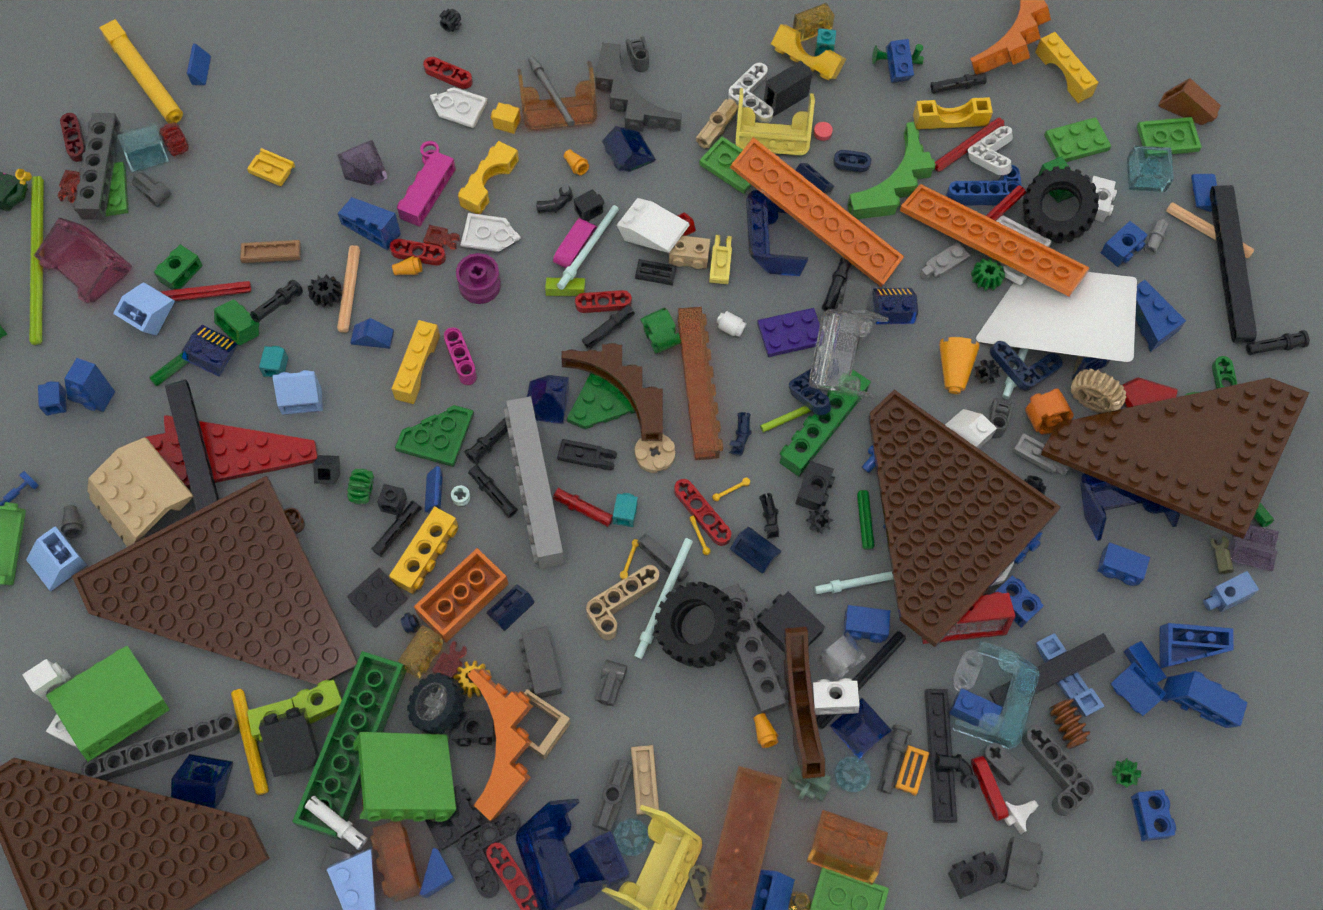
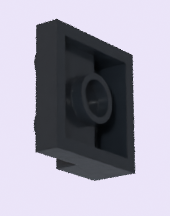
M459 785L454 787L456 810L452 816L442 822H437L435 819L425 820L441 851L458 842L465 834L481 827L479 823L482 820L480 813L476 807L471 809L468 801L472 799L466 788L461 790Z

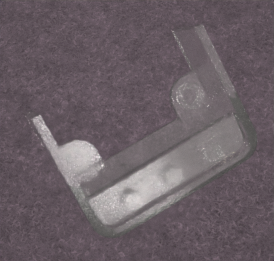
M826 310L821 318L809 378L810 386L826 392L853 397L873 398V394L860 390L859 378L851 376L859 337H865L871 332L873 321L888 322V317L867 310Z

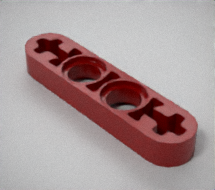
M678 480L674 486L675 496L688 512L695 517V520L715 544L719 546L727 545L731 539L730 528L689 480ZM680 486L683 488L687 486V493L690 496L688 499L684 491L680 492ZM693 500H698L702 503V506L699 509H694L690 503ZM710 515L714 517L715 522L708 525L704 523L703 518ZM718 524L719 532L721 534L726 533L725 539L722 537L718 538V531L715 529Z
M501 843L491 844L486 851V856L520 909L531 910L528 904L525 908H523L522 904L529 902L534 896L536 900L531 901L534 907H541V910H546L506 847ZM495 848L498 851L503 850L501 856L504 861L507 858L510 859L509 862L504 863L499 869L497 868V865L501 864L496 857L491 858L493 855L492 850ZM514 867L516 869V875L513 879L508 880L504 878L503 871L505 868ZM520 886H526L529 889V894L524 899L516 896V890Z

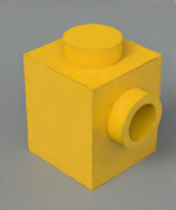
M498 103L496 109H493L491 113L493 127L515 134L521 120L520 108L513 107L510 104Z

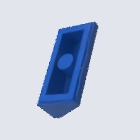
M197 44L192 45L187 75L192 85H205L211 56Z
M1215 174L1191 175L1196 207L1211 212L1210 189L1212 186H1217Z
M436 466L427 474L426 513H430L434 506L441 510L443 474L439 466Z
M1142 641L1123 651L1131 664L1135 662L1156 684L1167 678Z

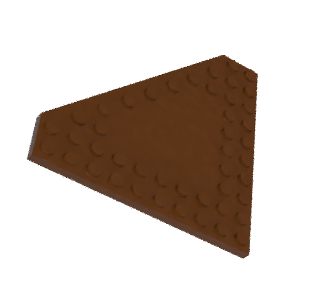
M1269 377L1058 422L1042 449L1041 455L1244 539L1310 392Z
M894 389L870 412L869 424L898 614L901 622L932 646L936 647L1058 513L1061 506Z
M267 476L72 575L88 614L318 685V683L324 680H332L354 668L358 662Z
M12 758L0 766V844L28 910H190L270 859L249 817L19 758Z

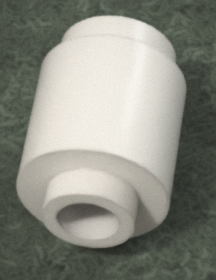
M728 311L725 314L721 312L716 321L719 324L718 329L733 337H740L747 323L743 322V319Z

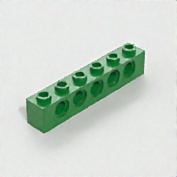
M852 368L847 374L843 373L837 387H832L826 395L830 399L831 405H837L839 408L835 409L831 406V410L827 414L809 415L803 423V429L801 431L797 430L791 438V444L789 446L786 444L779 453L781 455L779 463L798 477H800L810 461L815 458L869 389L871 381ZM843 391H849L851 394H845ZM820 419H825L828 423H822ZM812 433L815 434L817 437L812 438L809 437L808 434ZM796 448H802L805 452H798Z

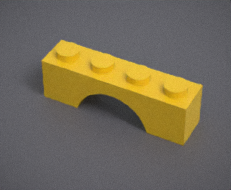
M780 24L771 42V45L775 47V51L781 54L787 53L794 62L802 61L806 66L810 67L811 71L814 72L816 70L820 72V76L826 80L836 79L846 61V58L832 50H826L816 57L809 55L802 47L801 33L786 24Z
M1053 32L1041 38L1035 51L1036 55L1045 65L1053 63L1062 70L1067 81V91L1077 103L1093 96L1099 82L1057 33Z
M990 97L971 98L966 104L955 108H943L935 100H924L916 102L913 117L916 129L987 126L993 111Z
M500 141L495 146H492L488 156L480 162L477 171L469 177L466 186L460 189L458 193L460 206L481 215L489 203L488 191L484 187L486 182L495 175L510 174L519 161L518 150Z
M418 320L392 386L395 400L411 404L415 403L421 387V376L429 354L434 353L440 338L438 325Z

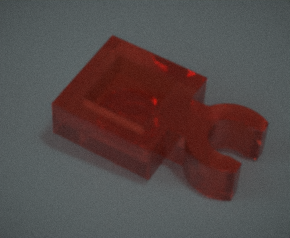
M65 170L59 184L62 189L58 193L60 201L63 202L64 198L68 196L69 202H74V192H77V184L80 183L79 172Z
M429 224L423 242L442 248L445 244L450 249H457V244L451 241H460V235L457 233L448 234V229Z
M453 641L450 644L449 655L443 652L432 672L434 674H445L454 679V675L458 673L457 668L462 666V662L458 659L465 656L467 648L463 646L461 651L456 652L457 642Z

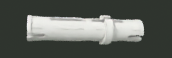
M316 796L311 797L312 801L308 800L305 808L337 832V836L340 839L344 838L357 850L364 846L368 837H365L356 830L352 822H346L317 799Z

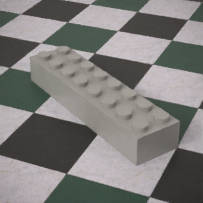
M529 396L506 401L507 408L504 409L525 520L526 524H529L527 525L530 544L534 543L531 545L533 561L539 564V569L563 565V550L532 399Z

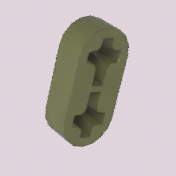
M695 865L689 871L691 889L697 906L708 910L716 903L715 890L707 868L702 865ZM695 870L705 874L702 877V886L699 885L697 879L693 880L692 878L695 875ZM705 888L706 894L712 896L709 905H706L705 902H700L699 899L702 898L701 889Z

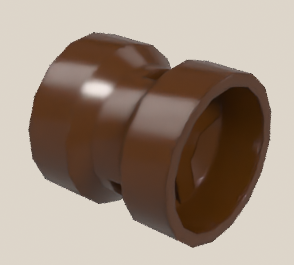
M286 508L285 512L290 523L294 524L292 527L295 533H300L305 526L304 519L296 508Z

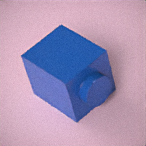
M50 381L38 385L39 408L45 415L67 412L66 390L59 382Z

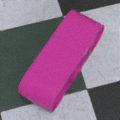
M579 218L557 249L553 262L564 268L571 266L597 229V226Z
M454 327L448 328L444 332V340L458 378L462 384L471 385L476 381L477 375L467 345L459 329ZM458 355H464L462 358H457ZM466 371H470V372H471V373H469V374H467V375L463 374V373L466 372Z

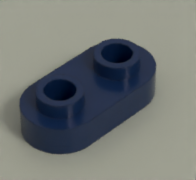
M839 150L834 155L833 163L835 167L841 170L865 172L870 168L871 157L864 152Z

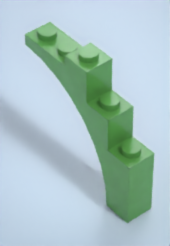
M914 122L906 123L903 133L905 154L894 173L877 186L849 195L848 210L856 219L895 215L897 207L900 206L899 198L909 197L918 186L917 179L931 177L932 171L935 170V161L931 159L930 152H924L923 145L919 143V130L915 128Z

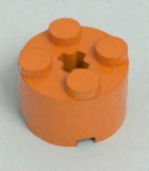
M1058 388L1042 395L1040 393L1033 395L1030 398L1031 402L1025 409L1035 431H1039L1042 435L1052 433L1058 422L1072 420L1074 416L1064 395Z

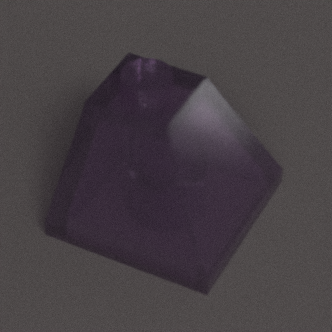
M373 140L337 155L345 180L371 186L387 179L385 167Z

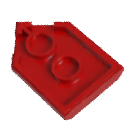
M1139 377L1122 384L1126 391V408L1176 398L1178 391L1176 388Z

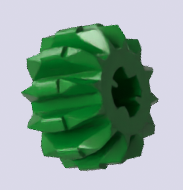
M983 258L980 263L977 262L974 265L971 276L973 277L972 283H978L977 289L984 287L985 291L988 288L993 291L996 287L1001 286L1005 273L1003 272L1004 266H998L999 261L994 263L991 258L988 261Z
M361 468L354 469L351 472L347 489V497L350 502L366 504L370 500L374 484L372 471Z

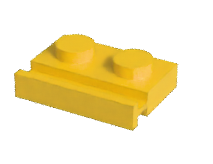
M261 148L260 153L255 156L247 170L248 173L281 187L290 175L291 169L295 167V164L291 160Z

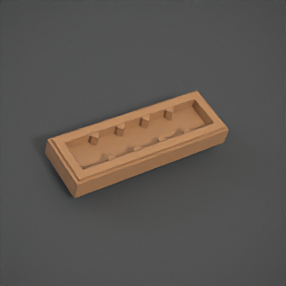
M300 240L241 243L240 260L242 263L300 260L301 258Z

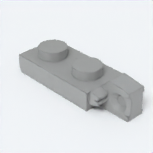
M957 242L925 263L926 267L921 270L920 276L924 281L933 275L940 278L967 261L970 255Z
M1022 434L1013 453L1048 472L1066 475L1070 467L1042 456L1041 452L1045 445L1026 434Z

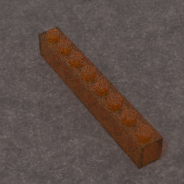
M702 307L678 308L677 319L681 339L680 344L694 459H718L720 451H723V441L718 439V432H721L720 420H716L715 415L718 414V403L713 400V396H716L715 384H711V378H714L713 366H709L708 361L711 360L710 348L707 349L706 343H709L708 331L704 330V326L707 325L706 314H702Z

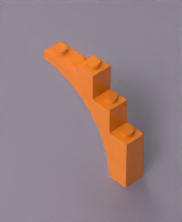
M1020 0L1019 14L1010 30L994 45L970 58L975 74L985 73L1008 62L1015 65L1030 58L1027 45L1041 39L1038 26L1051 20L1045 0Z
M482 668L481 670L472 669L467 676L479 688L488 703L495 727L496 752L491 776L474 806L487 819L492 821L498 818L531 778L527 774V768L521 763L516 764L515 762L532 743L528 738L529 734L523 728H517L516 726L533 706L529 703L530 698L522 691L519 693L511 691L507 695L508 690L500 683L496 685L491 680V674Z

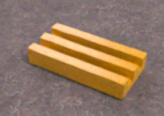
M910 745L907 746L895 789L912 793L914 796L917 795L929 752ZM914 752L905 785H903L901 783L904 777L910 753ZM922 755L923 757L915 780L914 787L911 788L910 783L918 760V756Z

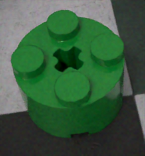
M665 307L640 319L643 331L647 339H650V344L655 354L681 343L679 333H676L675 323Z

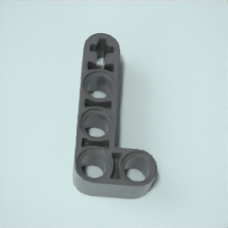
M1033 725L1023 733L1021 740L1025 748L1063 789L1052 801L1054 812L1061 816L1068 815L1093 794L1094 786L1092 782L1041 726ZM1035 735L1037 738L1032 740L1031 736ZM1045 750L1051 751L1054 758L1049 759L1045 755ZM1061 767L1068 770L1069 777L1061 773ZM1077 785H1081L1084 788V795L1077 791ZM1061 799H1065L1069 803V809L1061 805Z

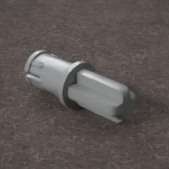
M1164 219L1158 220L1154 230L1149 234L1150 239L1145 247V251L1148 254H1156L1160 243L1165 239L1164 234L1168 227V222Z

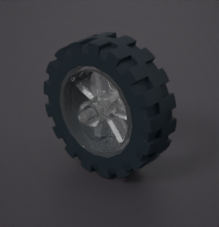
M429 674L426 679L423 678L419 681L420 684L413 688L414 692L409 696L408 701H410V704L407 705V711L410 714L408 718L413 721L412 725L419 730L429 734H443L445 730H450L454 727L453 724L459 721V715L464 711V689L460 687L461 684L445 674Z

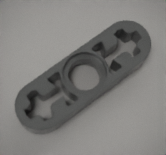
M644 534L637 541L639 547L670 574L676 559L649 535ZM682 566L677 577L679 582H682L689 575L684 566Z

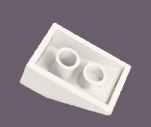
M637 198L619 221L617 227L624 241L669 253L689 227V223L652 201Z

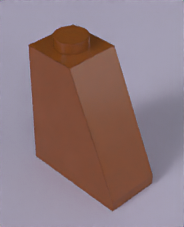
M1191 78L1164 92L1158 104L1160 108L1183 118L1192 117L1193 121L1199 125L1214 121L1221 107L1216 100Z

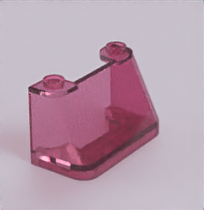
M60 217L34 254L40 261L39 264L49 270L51 268L57 269L77 286L78 298L85 303L95 302L125 277L132 268L130 263L89 228Z

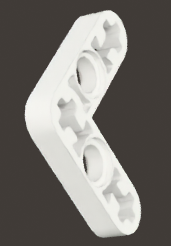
M755 63L730 87L728 99L734 100L738 105V93L740 88H743L742 107H749L746 103L754 102L755 106L750 108L755 112V119L760 123H769L773 118V108L752 94L766 79L768 68L763 63ZM751 81L753 84L751 86H746L743 84V82Z
M1008 126L1000 127L968 148L969 160L997 175L1009 174L1012 170L1011 160L995 151L1012 141V128Z

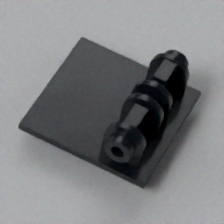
M380 567L347 596L352 605L357 607L375 628L408 599Z

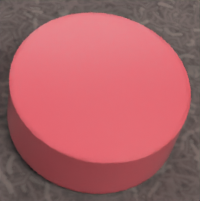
M819 122L814 127V136L820 141H826L831 138L833 128L827 122Z

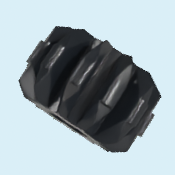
M326 274L324 278H321L318 275V280L311 279L312 285L308 286L309 298L316 306L321 304L325 308L327 304L332 307L333 302L339 303V297L342 296V287L334 276L329 278Z

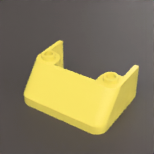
M740 88L736 146L744 149L754 137L776 154H806L810 148L815 104L814 94L810 93L808 112L799 111L795 113L792 118V125L755 122L756 115L754 110L750 107H742L743 88Z
M641 805L639 809L652 818L648 826V836L655 843L636 884L630 881L623 883L618 892L604 886L601 891L633 910H675L689 879V871L694 867L701 852L702 839L670 814Z

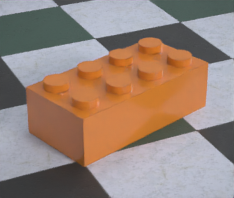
M476 548L414 606L417 615L447 643L508 585L507 576Z

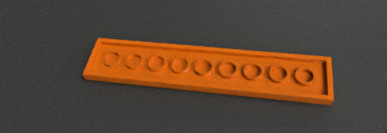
M754 137L729 167L880 287L885 284L904 258L901 253Z
M922 184L913 191L900 207V212L1069 297L1088 273V266Z

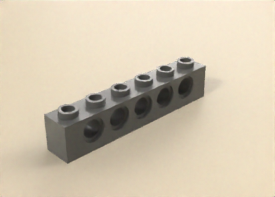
M92 113L91 121L88 122L89 133L85 138L86 150L82 155L83 166L79 171L80 183L77 184V200L74 201V210L82 220H105L121 123L115 113Z
M739 584L721 589L741 609L739 612L741 618L738 619V622L749 629L745 633L737 631V636L740 638L738 643H733L732 647L758 713L768 714L784 708L785 700H788L785 689L779 686L777 681L780 679L778 671L775 667L772 668L769 661L771 660L770 651L767 647L764 648L763 634L761 629L755 626V614L752 608L749 609L747 606L748 598L745 590H741ZM747 645H753L756 647L757 650L755 652H749L746 650L745 647ZM760 664L765 670L763 672H756L753 666ZM768 684L772 687L773 691L769 693L764 692L761 686Z

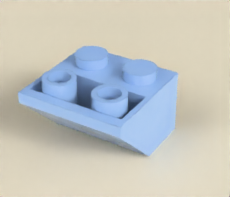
M143 282L121 297L113 314L140 331L157 336L175 300Z
M303 370L300 373L283 372L279 375H273L277 406L282 415L323 411L322 388L314 371Z
M56 526L36 540L26 559L49 591L54 590L72 577V575L87 566L79 553Z

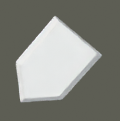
M455 87L447 89L446 92L438 95L437 93L430 95V99L439 117L471 128H475L488 100L485 97Z
M468 213L460 246L499 252L521 239V237L510 226L506 218Z

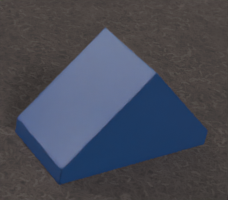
M369 318L354 325L350 343L352 345L390 349L394 330Z
M436 848L432 849L420 895L424 898L430 897L456 881L441 853Z

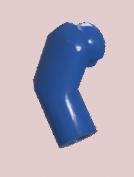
M873 445L868 449L871 457L862 466L868 473L876 466Z

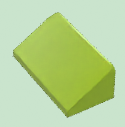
M546 277V296H577L585 293V278H573L561 290L557 287L561 278Z

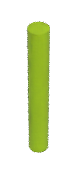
M803 406L760 425V428L764 433L811 412V410Z

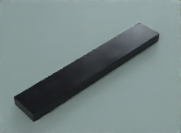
M1102 633L991 690L989 694L995 704L1003 707L1001 710L1003 711L1114 654L1115 650L1105 634Z
M926 689L925 705L933 823H956L957 809L954 769L936 767L937 754L952 755L948 689Z

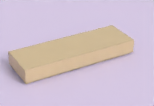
M653 745L631 747L637 816L647 815L639 809L641 805L659 810Z

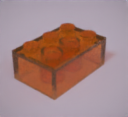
M822 810L816 824L806 862L873 885L880 870L888 832Z
M392 821L372 828L374 835L370 836L372 846L379 853V858H376L377 867L385 878L382 881L384 894L388 895V898L395 902L420 895L421 884L406 826L402 821Z

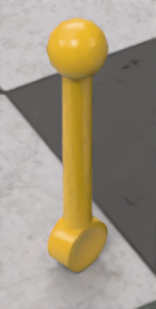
M743 478L741 483L719 494L715 493L712 496L713 500L719 501L720 497L742 486H749L750 479Z
M690 516V522L703 547L702 552L704 555H709L711 552L710 548L704 542L695 517Z
M638 539L632 541V548L624 570L620 572L622 580L628 577L627 571L636 547L639 546L637 543Z

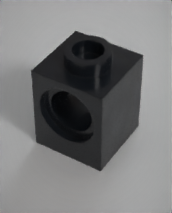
M593 189L574 199V210L581 219L587 222L603 213L604 200Z
M384 484L377 501L381 512L393 515L401 514L407 500L405 490Z

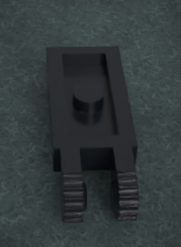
M562 439L557 459L594 468L599 467L604 470H613L615 465L609 461L600 460V456L615 459L618 453L614 450L602 448V446Z

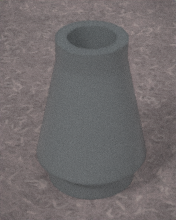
M68 505L64 507L61 531L66 537H77L82 533L83 525L77 512V507Z

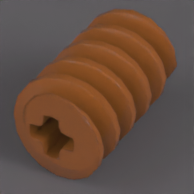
M1074 699L1061 701L1049 708H1054L1050 712L1051 717L1058 716L1054 720V724H1062L1058 729L1059 733H1066L1062 737L1063 741H1070L1066 745L1067 749H1072L1090 740L1086 739L1090 731H1082L1086 723H1078L1082 715H1074L1078 707H1070Z

